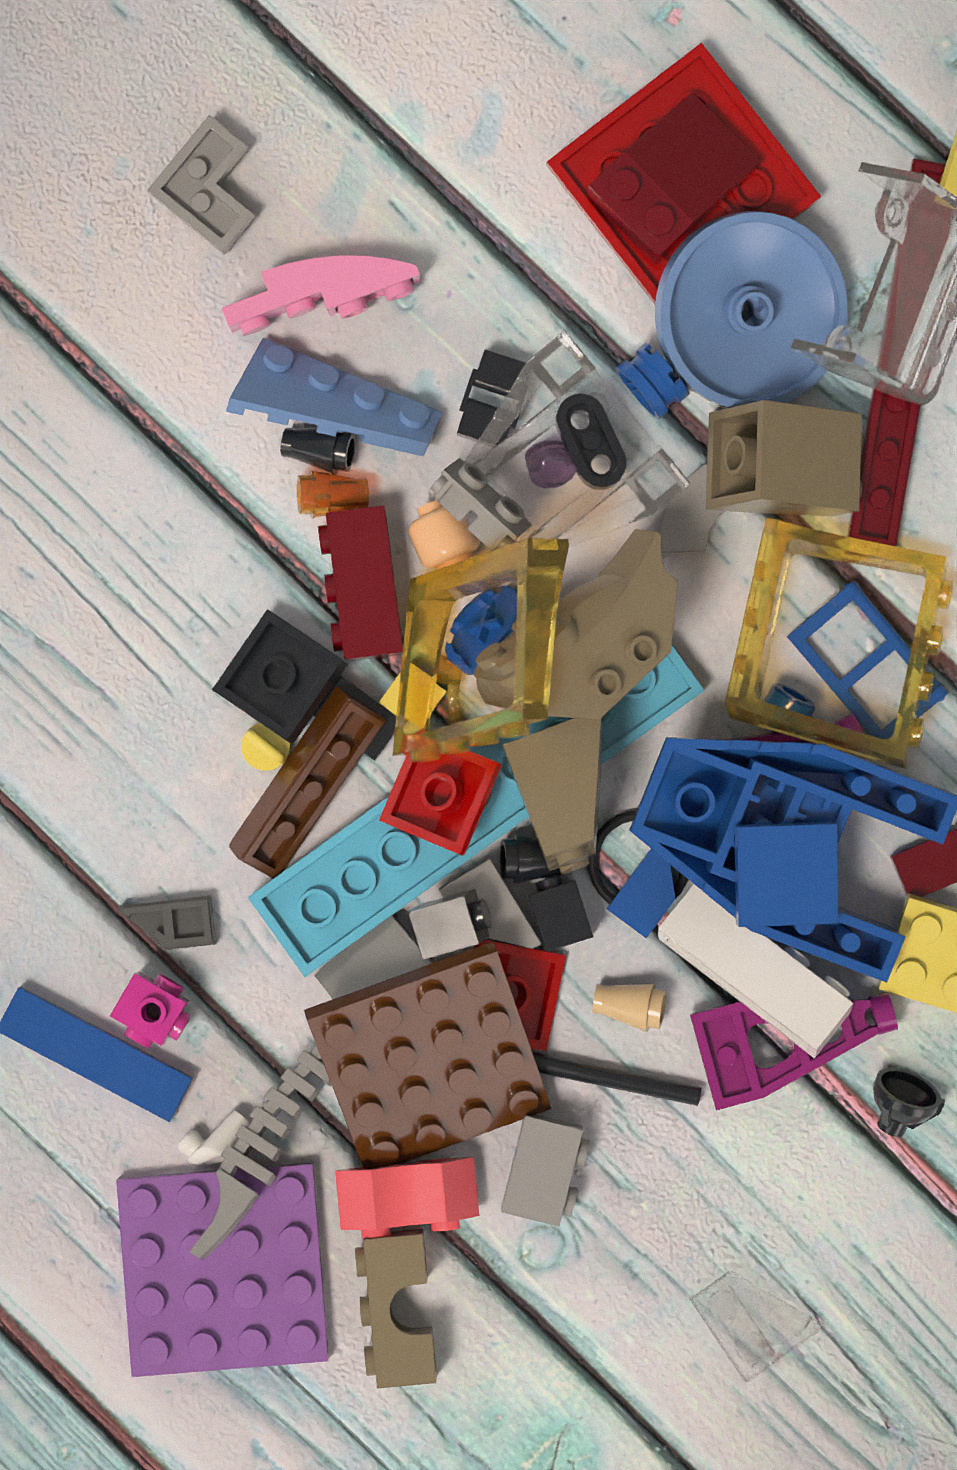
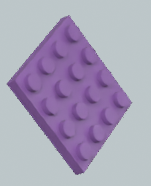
M313 1163L263 1166L277 1176L271 1186L266 1185L238 1168L233 1178L260 1196L232 1233L205 1260L199 1259L189 1251L209 1227L219 1208L220 1185L216 1175L217 1170L127 1177L116 1180L132 1377L326 1362L329 1360Z

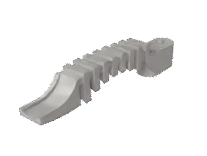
M433 957L429 958L432 963L437 962ZM317 1046L310 1053L305 1050L297 1058L299 1065L294 1071L289 1068L286 1069L281 1076L282 1085L278 1089L270 1088L265 1095L268 1100L262 1109L256 1105L249 1115L253 1119L247 1128L241 1125L235 1134L238 1141L232 1148L227 1145L221 1156L225 1159L216 1171L220 1185L219 1208L209 1227L189 1251L199 1259L205 1260L232 1233L260 1196L233 1178L238 1168L268 1186H271L277 1176L247 1157L252 1148H254L272 1161L276 1162L282 1152L261 1138L266 1129L283 1140L286 1139L291 1129L276 1119V1117L283 1110L297 1120L303 1109L291 1100L297 1092L313 1102L319 1093L316 1090L317 1088L307 1082L313 1074L331 1087L330 1079Z

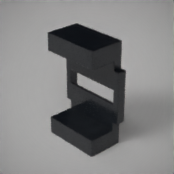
M484 349L478 370H472L459 411L463 412L457 430V436L503 451L510 428L515 429L529 388L525 386V382L527 381L531 364ZM472 386L519 401L515 413L469 398Z

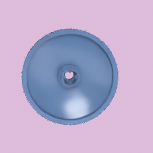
M757 211L737 212L718 217L690 234L678 246L668 261L659 282L655 302V324L659 344L674 373L696 394L706 400L730 408L761 400L787 403L808 391L822 378L838 354L844 338L848 317V300L844 278L835 257L826 244L809 228L795 220L773 213ZM746 301L748 304V312L744 317H742L741 312L744 310L743 303Z

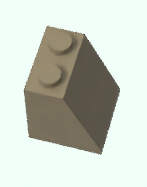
M761 400L710 412L708 423L706 510L811 516H836L858 512L859 499L862 494V483L860 480L861 450L863 447V433L861 431L862 414L769 400Z
M573 718L503 745L508 764L548 869L552 871L559 868L561 874L570 873L589 864L587 857L596 854L603 751L601 719Z

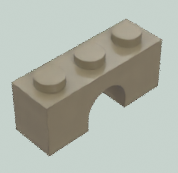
M423 1229L393 1231L387 1237L364 1238V1247L355 1248L357 1277H367L368 1296L360 1297L362 1327L371 1326L373 1345L364 1346L366 1375H376L377 1389L436 1383L437 1371L433 1328L407 1327L395 1318L391 1308V1301L399 1290L410 1285L427 1284L428 1274Z

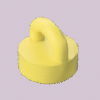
M258 723L246 731L242 739L241 751L244 759L250 766L262 771H271L282 766L287 760L291 744L261 723Z

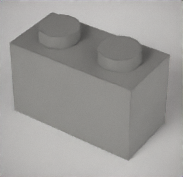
M525 1114L501 1206L502 1213L558 1227L560 1226L562 1215L571 1217L578 1188L570 1186L574 1167L583 1169L590 1140L581 1138L583 1133L582 1126L539 1115Z

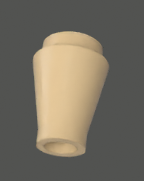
M597 984L592 1012L605 1015L645 1032H648L649 1028L660 1029L665 1013L667 991L656 989L655 984L609 986Z

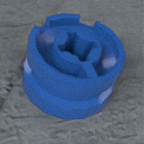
M645 342L636 350L637 356L632 361L624 360L615 370L639 403L659 421L668 413V406L674 401L680 403L689 395V392L680 378L677 380L672 372L673 368L657 350L652 354L650 352V349H652L651 345Z

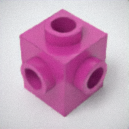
M138 971L133 974L110 1017L127 1026L124 1033L127 1037L150 1048L153 1042L162 1046L169 1037L177 1041L192 1015L184 1011L190 1000L181 996L184 990L183 986L162 974H158L154 980ZM149 1003H155L160 1007L161 1015L159 1019L152 1018L149 1015Z

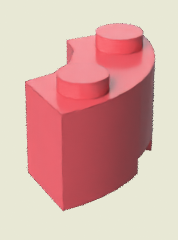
M474 1157L423 1159L418 1162L392 1164L376 1169H364L361 1166L335 1171L341 1230H361V1236L365 1239L387 1237L391 1235L392 1227L431 1224V1231L455 1230L461 1228L460 1220L480 1216Z

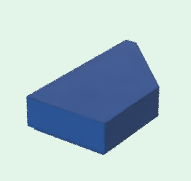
M650 848L606 909L647 938L675 900L670 864Z

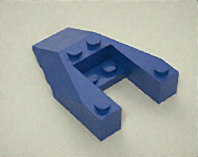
M666 737L629 831L736 918L735 825L835 822L837 824L838 845L850 812L855 810L943 844L957 811V795L824 744ZM839 906L838 924L746 927L752 932L886 983L905 940V936L895 928Z

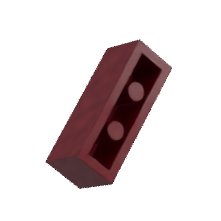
M385 506L327 512V525L318 526L321 554H331L333 573L324 574L327 602L328 604L337 602L339 622L330 623L334 652L343 651L346 662L404 655Z

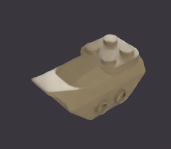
M635 529L595 579L576 588L547 611L537 613L536 610H530L522 614L512 624L511 629L513 632L501 643H494L485 648L476 658L478 665L473 674L476 678L477 689L485 704L536 716L601 719L671 653L678 581L664 567L661 555L662 536L657 531Z

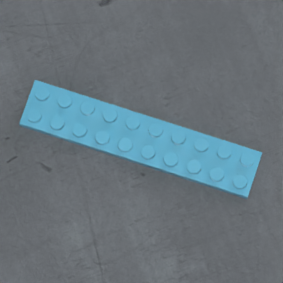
M671 646V653L601 718L603 729L602 764L705 691L673 646ZM508 710L459 745L461 748L502 764L464 856L379 821L388 800L387 797L250 895L248 899L303 976H308L529 816L508 764L503 745L573 718L536 716Z

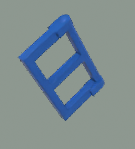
M854 580L851 583L845 584L842 591L796 628L787 638L846 708L855 715L858 722L882 749L935 704L943 701L949 691L942 683L940 684ZM853 600L887 641L839 680L808 644L806 639ZM895 650L927 687L928 691L881 730L848 689Z

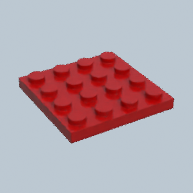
M702 43L546 162V166L654 305L659 282L668 261L678 246L699 227L718 217L744 211L773 213L794 220L821 198V195ZM693 92L761 161V164L655 266L587 197L588 187L629 146Z

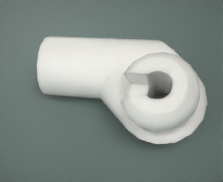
M232 1111L206 1140L202 1138L198 1131L191 1130L179 1142L178 1150L188 1157L186 1161L191 1164L200 1165L222 1157L221 1154L227 1145L232 1148L238 1141L235 1134L241 1125L247 1128L250 1124L241 1114Z

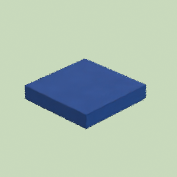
M835 822L735 825L736 925L738 927L838 924L837 824Z

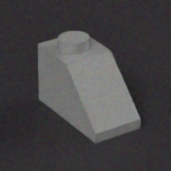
M490 859L439 889L443 897L476 889L478 899L485 900L491 915L492 926L488 928L490 936L487 938L531 949L541 944Z

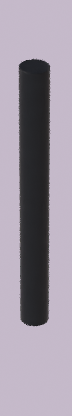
M532 1052L538 1071L541 1074L698 1106L702 1090L700 1086Z

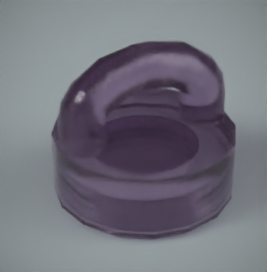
M543 441L534 444L525 453L528 474L531 481L538 487L545 489L560 487L569 482L576 473L562 441Z

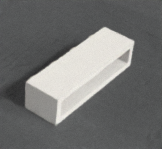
M695 884L692 885L658 928V939L813 1058H816L851 1013L853 1003L847 999L850 993L841 983L830 976H826L823 980L808 969L810 965L808 959L791 946H786L783 950L769 940L768 937L752 932L746 927H738L736 925V918Z

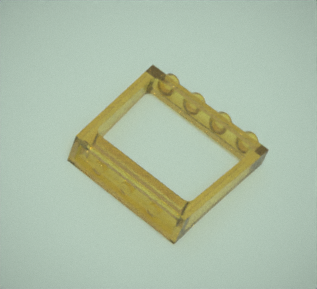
M766 518L724 703L729 717L906 769L910 747L919 748L923 736L924 719L916 718L919 702H929L931 697L934 673L926 671L929 654L939 655L941 649L943 626L936 625L939 608L948 609L952 596L953 580L945 579L948 567L946 556L837 535ZM803 554L915 574L926 579L894 733L890 738L880 739L760 700L789 564L794 555Z
M527 538L410 579L392 756L410 755L411 762L440 759V754L467 752L470 750L469 746L492 745L499 743V738L529 735V724L548 719L556 617L562 577L569 549L568 539ZM518 579L514 701L511 707L429 731L442 646L452 606L460 598Z

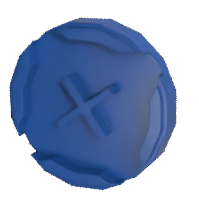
M509 585L500 586L502 591L495 594L490 589L475 597L458 614L450 629L454 637L451 643L446 641L445 646L448 660L456 668L467 675H473L478 665L476 663L477 656L488 646L494 643H501L513 632L511 626L515 620L527 611L533 610L529 600L519 590Z

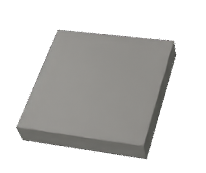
M391 915L337 954L314 976L331 998L335 999L432 964L429 958L422 959L419 946Z

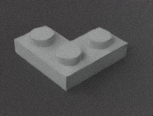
M209 115L147 191L223 255H225L255 218L252 212L219 186L247 152L248 147Z

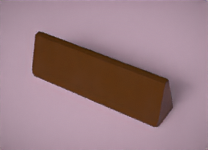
M336 687L231 840L229 848L242 862L273 879L281 874L377 735L386 719L345 690Z

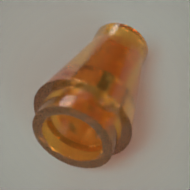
M310 470L309 475L297 476L296 493L299 514H310L311 519L326 516L327 512L368 507L369 487L367 478H351Z

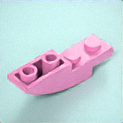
M351 255L311 258L262 271L261 275L267 291L222 308L231 332L234 333L241 330L243 336L268 328L270 326L268 319L287 312L288 318H295L309 313L316 308L314 302L320 299L324 300L329 316L339 313L341 319H346L368 310L367 302L385 296L387 302L413 293V285L421 282L420 274L416 265L388 258Z

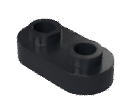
M579 393L567 397L557 410L555 425L577 475L586 486L592 489L606 490L612 488L623 477L627 462L625 453L602 404L591 395ZM574 414H584L589 420V425L585 429H576L571 424V417ZM595 458H604L609 463V471L604 474H598L592 469L591 462Z

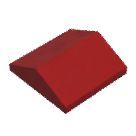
M417 730L379 821L464 856L502 764Z
M485 939L481 943L474 945V948L492 942L493 940ZM493 941L530 1048L547 1051L566 955Z

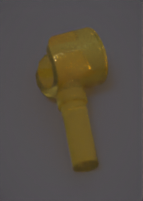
M439 656L436 661L433 682L448 684L449 725H462L459 699L462 671L456 668L448 660V657Z

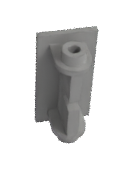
M460 458L441 472L442 475L430 487L437 494L434 499L459 522L471 510L478 515L468 527V530L492 552L497 549L502 555H505L516 543V539L533 525L524 517L523 509L514 500L505 496L502 497L488 484L486 475L478 467L471 463H465Z

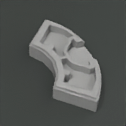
M707 463L685 479L668 502L658 533L662 536L661 553L706 551L709 531L718 516L725 512L722 510H706Z

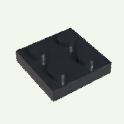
M267 609L212 690L293 745L348 666V663Z

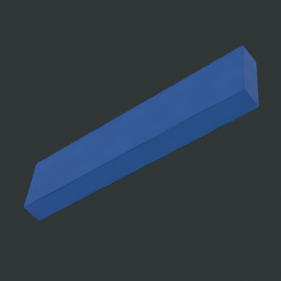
M21 986L18 987L0 1021V1033L167 1122H170L193 1080L192 1076Z

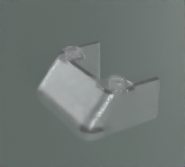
M861 162L858 172L884 189L875 207V220L880 233L890 240L889 246L857 329L840 325L827 336L823 345L794 339L791 348L833 374L899 399L924 405L932 401L936 396L957 343V197L925 174Z

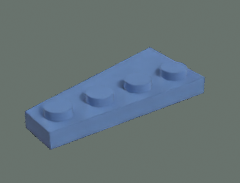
M262 338L230 396L226 412L243 415L245 409L268 414L267 421L282 425H288L289 419L317 425L316 432L335 437L337 433H354L360 436L362 443L423 457L443 414L439 410L266 338Z

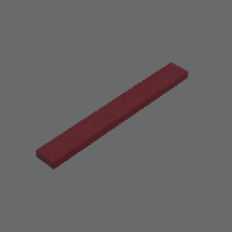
M913 159L910 165L861 451L860 480L862 483V494L859 499V511L851 513L846 539V544L890 552L896 551L955 201L937 195L946 164Z

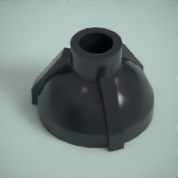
M889 1065L888 1068L880 1070L873 1082L874 1100L881 1111L877 1125L880 1130L890 1136L902 1137L907 1127L914 1129L938 1116L945 1105V1100L941 1098L938 1090L929 1081L913 1072L899 1069L897 1066Z

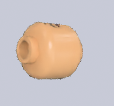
M436 500L417 508L420 518L410 524L408 534L423 567L429 569L436 568L438 574H443L475 560L472 552L479 547L480 540L468 530V527L473 523L469 513L459 522Z

